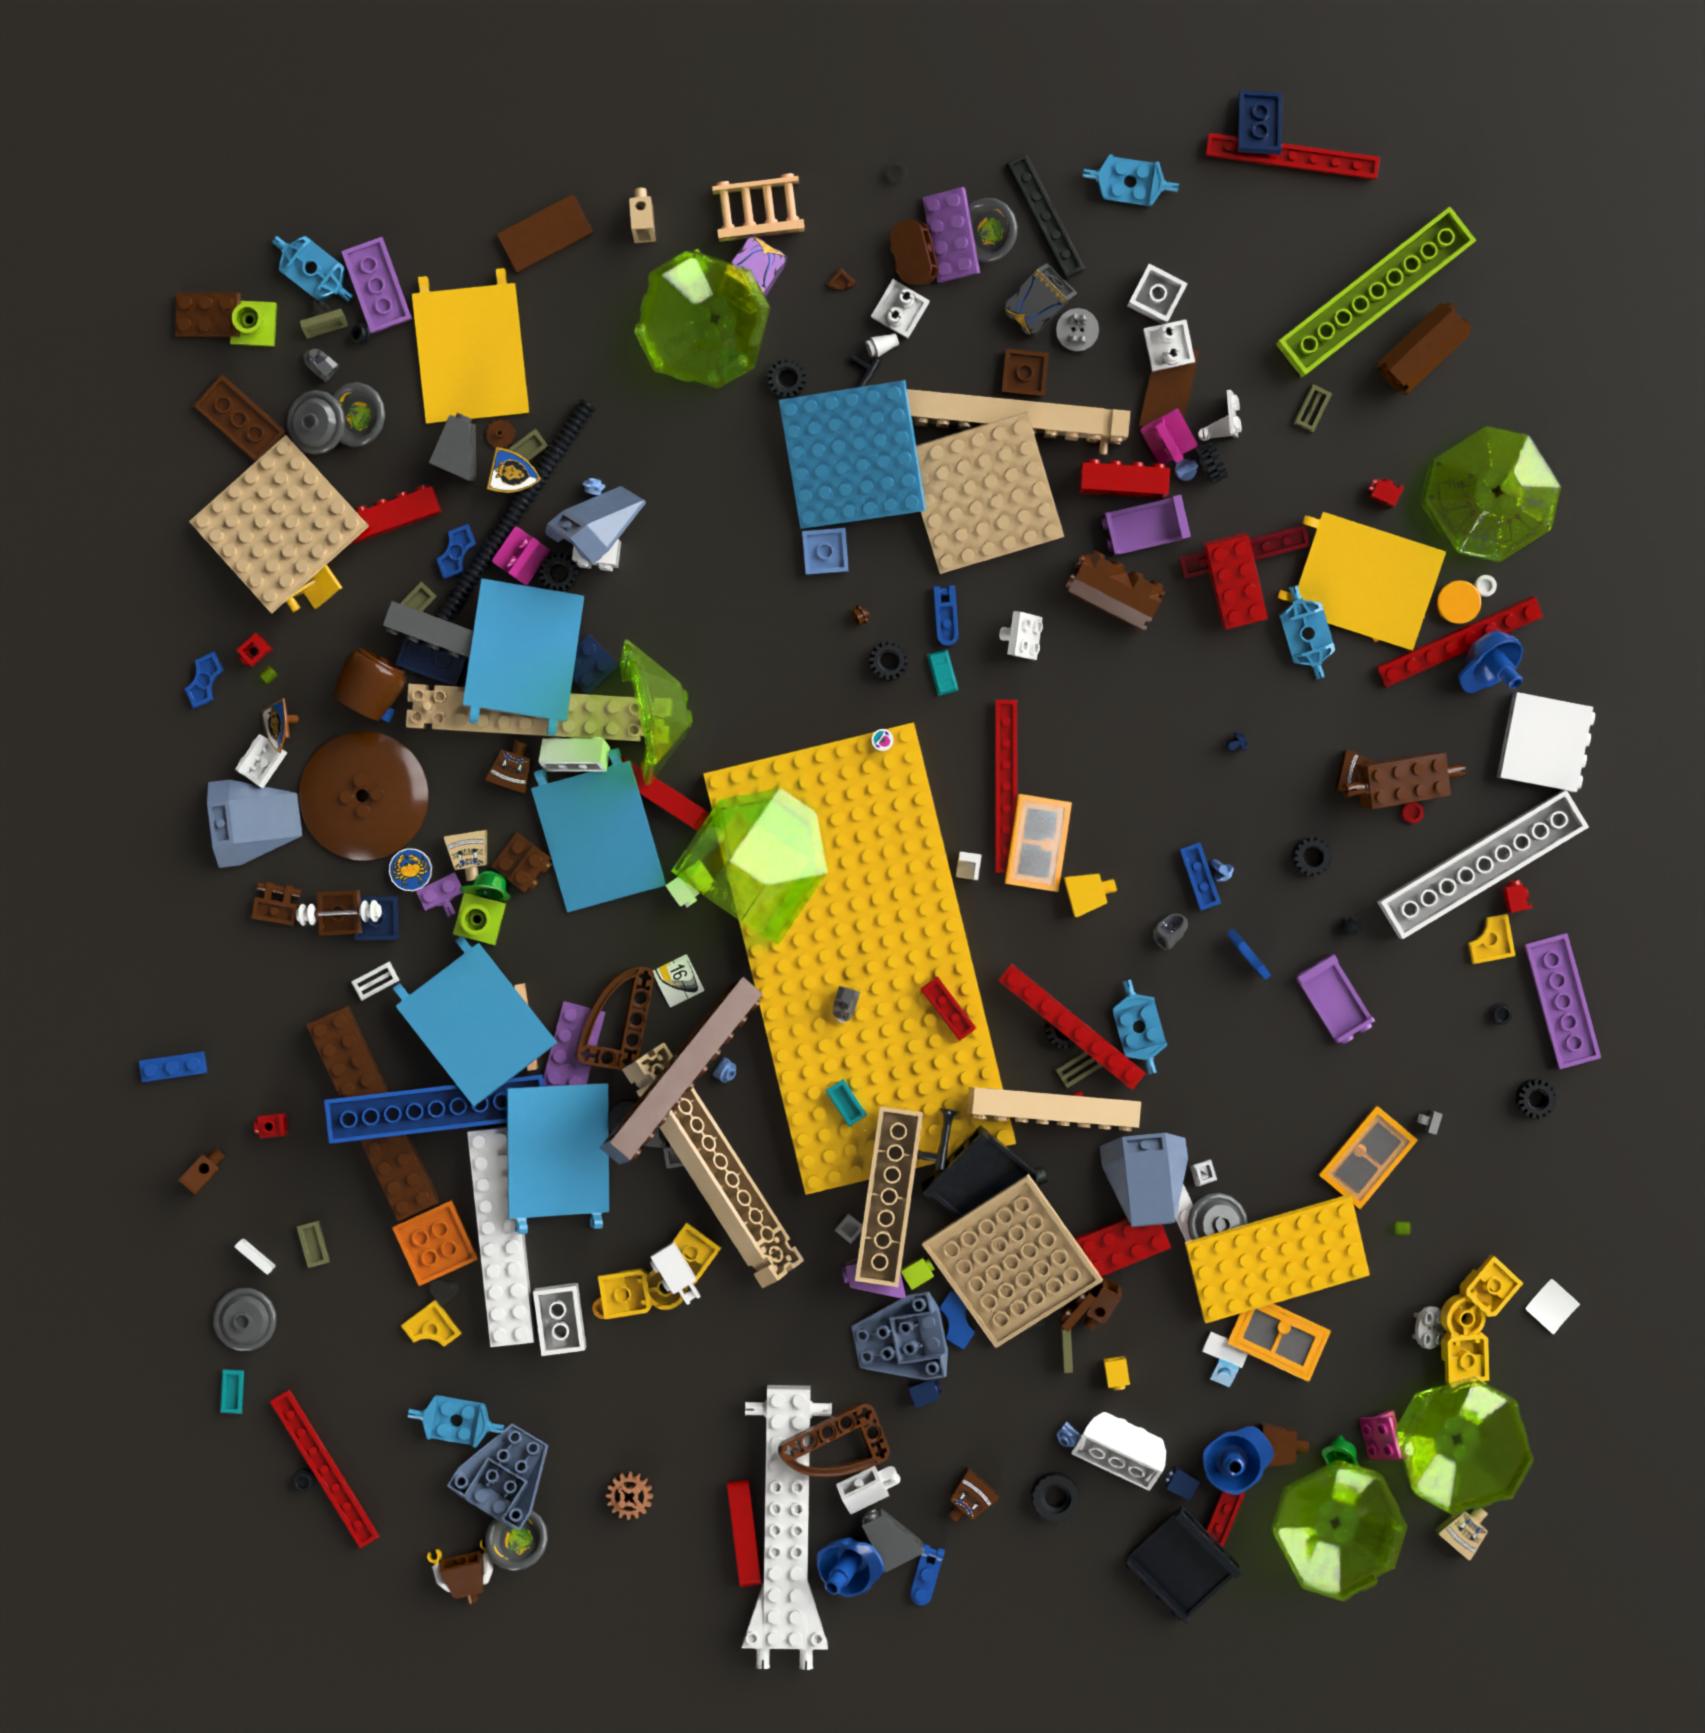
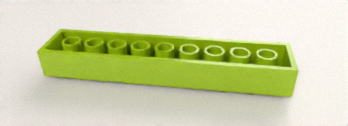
M1448 207L1276 343L1277 347L1303 378L1477 240L1452 208Z

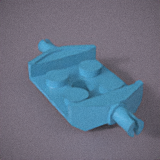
M1112 154L1108 156L1100 170L1095 171L1084 168L1082 177L1096 179L1095 182H1098L1102 199L1152 207L1161 192L1166 190L1178 193L1179 183L1166 182L1164 180L1159 162L1151 163L1113 157ZM1126 177H1133L1136 180V185L1132 188L1127 187L1124 184Z
M278 236L275 239L279 243L273 239L272 244L282 250V257L279 263V271L295 282L318 302H322L335 294L339 295L347 303L350 302L349 298L352 299L353 295L342 286L346 268L306 236L298 238L290 244L285 243ZM310 262H314L317 265L316 272L312 274L306 272V265Z
M1295 585L1294 589L1289 587L1293 600L1279 614V618L1281 619L1291 652L1292 662L1311 665L1316 679L1323 678L1325 675L1321 664L1335 651L1322 603L1301 598L1298 585ZM1306 627H1311L1314 631L1310 639H1305L1302 636V631Z
M1132 980L1123 981L1126 992L1125 998L1118 1002L1112 1008L1124 1055L1129 1058L1143 1060L1148 1074L1156 1073L1153 1059L1167 1046V1042L1165 1041L1154 997L1136 994L1133 989ZM1138 1020L1143 1021L1145 1024L1144 1030L1140 1033L1133 1030V1024Z
M435 1395L426 1410L419 1411L409 1408L408 1418L421 1419L423 1421L426 1437L429 1440L431 1438L473 1445L476 1448L487 1432L503 1434L504 1425L489 1421L485 1403ZM452 1415H460L463 1419L462 1424L459 1426L454 1425L451 1422Z

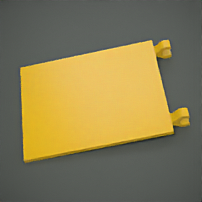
M505 268L496 269L497 285L430 292L427 276L418 277L420 292L412 294L426 424L447 422L449 415L456 416L457 413L471 419L529 413L515 283L507 284Z
M1322 512L1320 519L1305 515L1302 524L1315 527L1316 533L1298 583L1301 598L1321 602L1327 623L1413 651L1446 551ZM1283 590L1279 591L1277 598L1292 603L1291 593Z

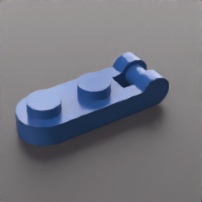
M948 585L947 588L933 586L937 638L941 644L950 646L957 641L959 635L955 585ZM949 596V602L941 603V597Z
M924 1544V1553L920 1555L910 1592L911 1599L915 1604L925 1605L930 1602L945 1549L938 1548L937 1550L930 1548V1545ZM927 1557L935 1558L934 1563L926 1561Z

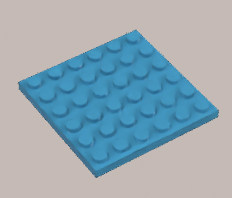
M905 380L779 400L800 529L926 510Z

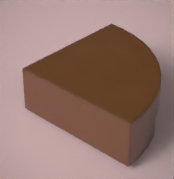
M840 268L829 280L827 286L842 291L854 287L857 282Z

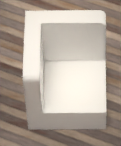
M959 851L956 877L978 880L982 855Z

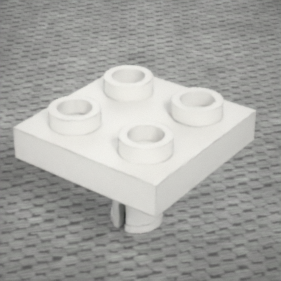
M1013 611L1011 628L1002 627L999 633L1001 640L1009 641L1007 654L1037 660V655L1040 651L1039 640L1043 629V617Z

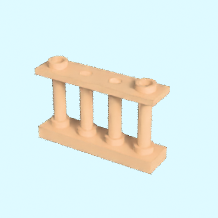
M789 173L783 174L781 178L735 184L722 181L716 183V186H712L713 195L720 194L723 226H721L722 229H717L719 242L747 239L750 235L763 237L804 232V219L796 217L793 185L799 184L798 176ZM784 186L788 218H786V221L778 222L774 215L771 188ZM763 189L766 212L765 224L756 225V222L753 221L750 190ZM741 191L745 223L741 227H735L732 224L728 193Z

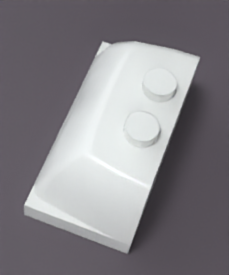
M1106 1412L1092 1419L1071 1453L1150 1491L1163 1472L1166 1461V1449L1161 1438Z

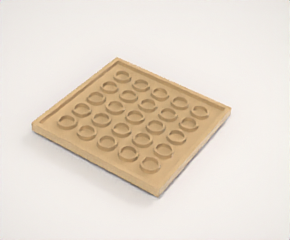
M1028 412L916 445L926 510L921 511L940 574L1064 537Z
M286 435L189 521L271 613L276 611L369 527Z
M1029 1174L922 1242V1246L995 1348L1071 1302L1103 1280Z

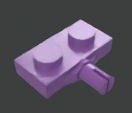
M455 872L416 891L425 911L436 906H443L447 917L456 913L451 901L463 893L460 891L462 884Z

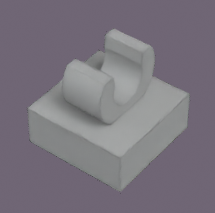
M1430 1110L1429 1116L1419 1114L1417 1122L1426 1125L1424 1131L1437 1135L1443 1114Z

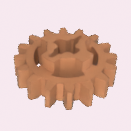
M629 1471L628 1477L621 1473L620 1480L614 1477L613 1483L615 1485H608V1489L612 1492L606 1493V1497L611 1498L607 1505L614 1506L612 1513L619 1511V1518H622L625 1514L627 1515V1520H630L631 1515H634L636 1519L639 1518V1512L645 1514L647 1512L645 1506L650 1507L652 1504L648 1499L653 1498V1494L648 1493L652 1486L645 1485L648 1479L640 1480V1473L633 1477L632 1471ZM625 1482H633L635 1484L627 1485ZM616 1489L620 1493V1499L618 1501H616L615 1497ZM641 1490H643L644 1493L643 1502L639 1498V1493L641 1492ZM626 1492H627L628 1494H630L631 1492H633V1493H634L633 1499H632V1498L626 1499V1498H625ZM632 1506L634 1509H625L624 1507Z

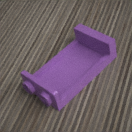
M1181 495L1122 510L1105 512L1104 518L1101 519L1103 530L1108 531L1107 548L1109 552L1113 553V556L1177 542L1191 537Z
M1330 954L1296 975L1295 978L1334 1041L1345 1044L1354 1038L1353 1034L1359 1030L1363 1033L1372 1027L1371 1023L1375 1020L1367 1011L1338 964L1339 961L1335 954Z

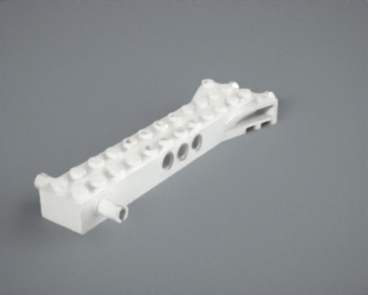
M767 1385V1400L765 1402H745V1416L765 1415V1418H767L764 1581L741 1647L757 1649V1669H762V1660H764V1669L770 1668V1649L800 1650L799 1669L805 1670V1661H807V1670L813 1669L814 1649L828 1650V1642L808 1582L809 1476L788 1467L778 1454V1446L783 1440L810 1428V1418L812 1416L832 1417V1403H812L810 1401L811 1386ZM810 1435L803 1438V1445L805 1447L810 1446ZM787 1446V1451L784 1453L790 1455V1450L793 1448ZM809 1453L795 1460L800 1464L809 1466Z

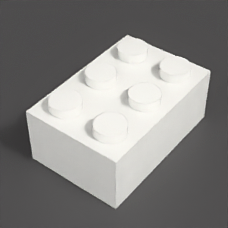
M578 1283L535 1288L533 1296L541 1356L584 1351L586 1349V1339Z

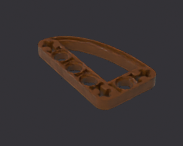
M643 966L628 968L614 976L603 987L589 1009L578 1038L575 1056L579 1062L586 1065L623 1071L622 1069L626 1065L622 1063V1060L627 1059L628 1052L624 1051V1048L635 1050L634 1054L630 1052L629 1059L632 1062L639 1059L654 983V973L651 969ZM644 971L649 975V978L645 979L643 983L647 990L636 988L637 984L640 986L642 984L639 974H643ZM633 977L619 1050L588 1044L598 1015L608 998L623 982ZM638 992L645 994V1000L641 1004H637L634 1000V996ZM634 1013H639L641 1016V1021L637 1025H633L630 1022V1017ZM630 1034H634L637 1037V1042L633 1046H628L626 1043V1038ZM586 1048H588V1052L596 1054V1050H599L596 1055L597 1062H594V1057L589 1056L584 1060L581 1052H585ZM604 1052L612 1054L610 1063L604 1064L601 1061V1056Z
M861 1402L783 1440L778 1446V1454L788 1467L799 1473L814 1477H836L863 1471L886 1461L890 1456V1448L874 1408L867 1403ZM863 1408L868 1410V1412L865 1413L866 1417L858 1416L863 1413ZM848 1416L850 1424L848 1427L842 1428L840 1424L841 1419ZM825 1426L831 1427V1434L828 1437H823L821 1433ZM874 1426L876 1428V1435L873 1438H868L867 1430ZM859 1428L869 1456L860 1460L830 1467L807 1466L795 1460ZM811 1435L812 1443L810 1446L805 1447L803 1445V1438ZM875 1442H876V1443H877V1446H878L879 1448L883 1449V1450L881 1451V1456H878V1455L875 1454V1453L878 1452V1449H877L876 1445L871 1444V1443H875ZM787 1446L793 1448L790 1450V1455L784 1453L787 1451Z

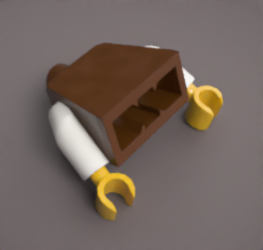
M483 1539L480 1541V1547L484 1550V1554L481 1551L442 1560V1552L439 1549H436L437 1559L432 1558L431 1552L427 1554L428 1561L434 1565L432 1569L436 1583L445 1591L451 1592L453 1598L465 1597L467 1604H473L478 1601L477 1594L484 1591V1585L489 1582L493 1572V1562L483 1546Z

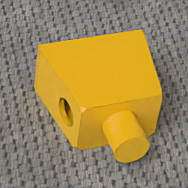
M1100 874L1064 877L1074 917H1079L1107 904L1105 894L1117 891L1114 879L1102 882Z

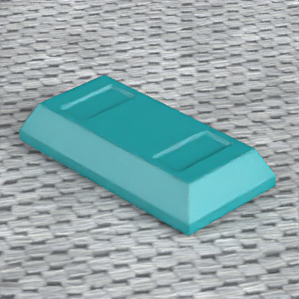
M948 649L927 654L938 696L959 691Z
M844 1079L825 1090L849 1127L867 1116Z
M222 1370L220 1413L242 1414L244 1370Z

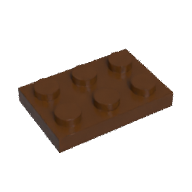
M238 292L176 293L175 336L240 337V331L233 325L232 313L241 304V294Z

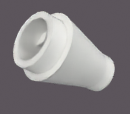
M893 333L870 337L869 340L865 341L869 356L871 358H878L890 349L898 346L899 341L896 334Z

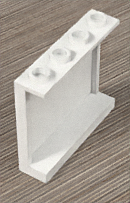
M1519 692L1513 693L1496 778L1577 792V789L1581 788L1583 776H1580L1581 769L1585 767L1587 755H1584L1585 748L1589 746L1591 740L1589 728L1595 720L1593 707Z

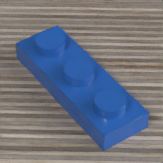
M1201 843L1179 849L1199 909L1204 910L1221 904Z
M205 1051L139 1061L142 1082L208 1072Z

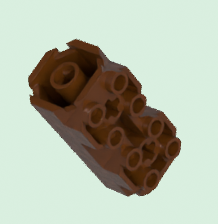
M1441 302L1376 364L1377 368L1382 366L1381 375L1397 391L1399 389L1405 390L1402 393L1404 396L1409 394L1471 334L1469 331L1472 328L1471 324L1465 318L1461 319L1456 314L1457 310L1451 303L1443 304Z
M1094 550L1092 554L1087 553L1086 556L1082 554L1075 566L1078 569L1076 575L1072 573L1065 585L1068 588L1067 593L1144 632L1147 629L1144 623L1148 624V622H1151L1162 600L1159 597H1163L1165 594L1162 590L1163 585L1154 580L1151 582L1144 580V575L1137 571L1125 572L1123 564L1115 560L1113 562L1105 560V555Z

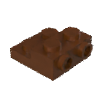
M517 832L491 867L523 892H527L528 889L532 892L539 883L537 877L541 872L545 874L552 864L549 862L551 857Z

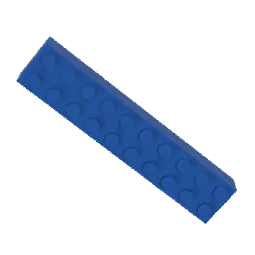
M534 1075L511 1078L475 1107L457 1085L323 1100L328 1144L507 1123V1088L544 1086L543 1076Z

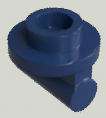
M1234 732L1233 735L1236 741L1227 743L1226 748L1232 751L1239 746L1243 752L1246 751L1248 742L1242 733Z

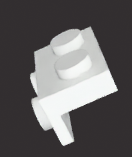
M259 734L251 743L244 757L240 759L235 770L249 778L259 787L264 788L287 752L282 749L281 753H278L272 747L268 738Z

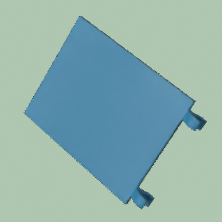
M481 578L462 704L471 708L469 723L477 724L480 709H489L548 719L546 735L555 736L558 721H567L584 602L583 595Z
M619 748L608 751L612 766L607 767V772H587L548 783L547 774L544 769L534 772L538 786L531 788L567 913L666 885L631 761L622 762Z
M461 936L455 940L464 952L461 957L412 994H408L400 983L393 989L402 1000L396 1005L397 1009L475 1107L557 1044V1041L479 943L471 947L466 939Z
M608 1083L507 1088L508 1218H516L515 1232H518V1234L528 1233L526 1219L529 1217L591 1213L590 1227H593V1229L603 1228L601 1214L609 1212V1156L600 1149V1146L609 1136Z

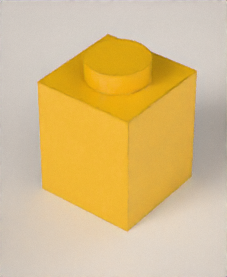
M1125 1356L1103 1359L1108 1388L1122 1390L1125 1389V1385H1130Z

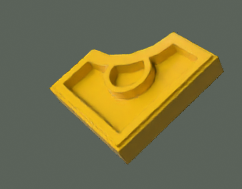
M1508 914L1485 918V927L1482 934L1476 940L1468 943L1472 964L1515 956Z
M436 1299L401 1325L413 1343L421 1339H432L445 1347L462 1334Z

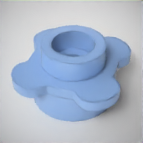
M589 478L588 481H584L582 484L585 486L584 492L594 495H601V491L605 488V485L601 484V480Z

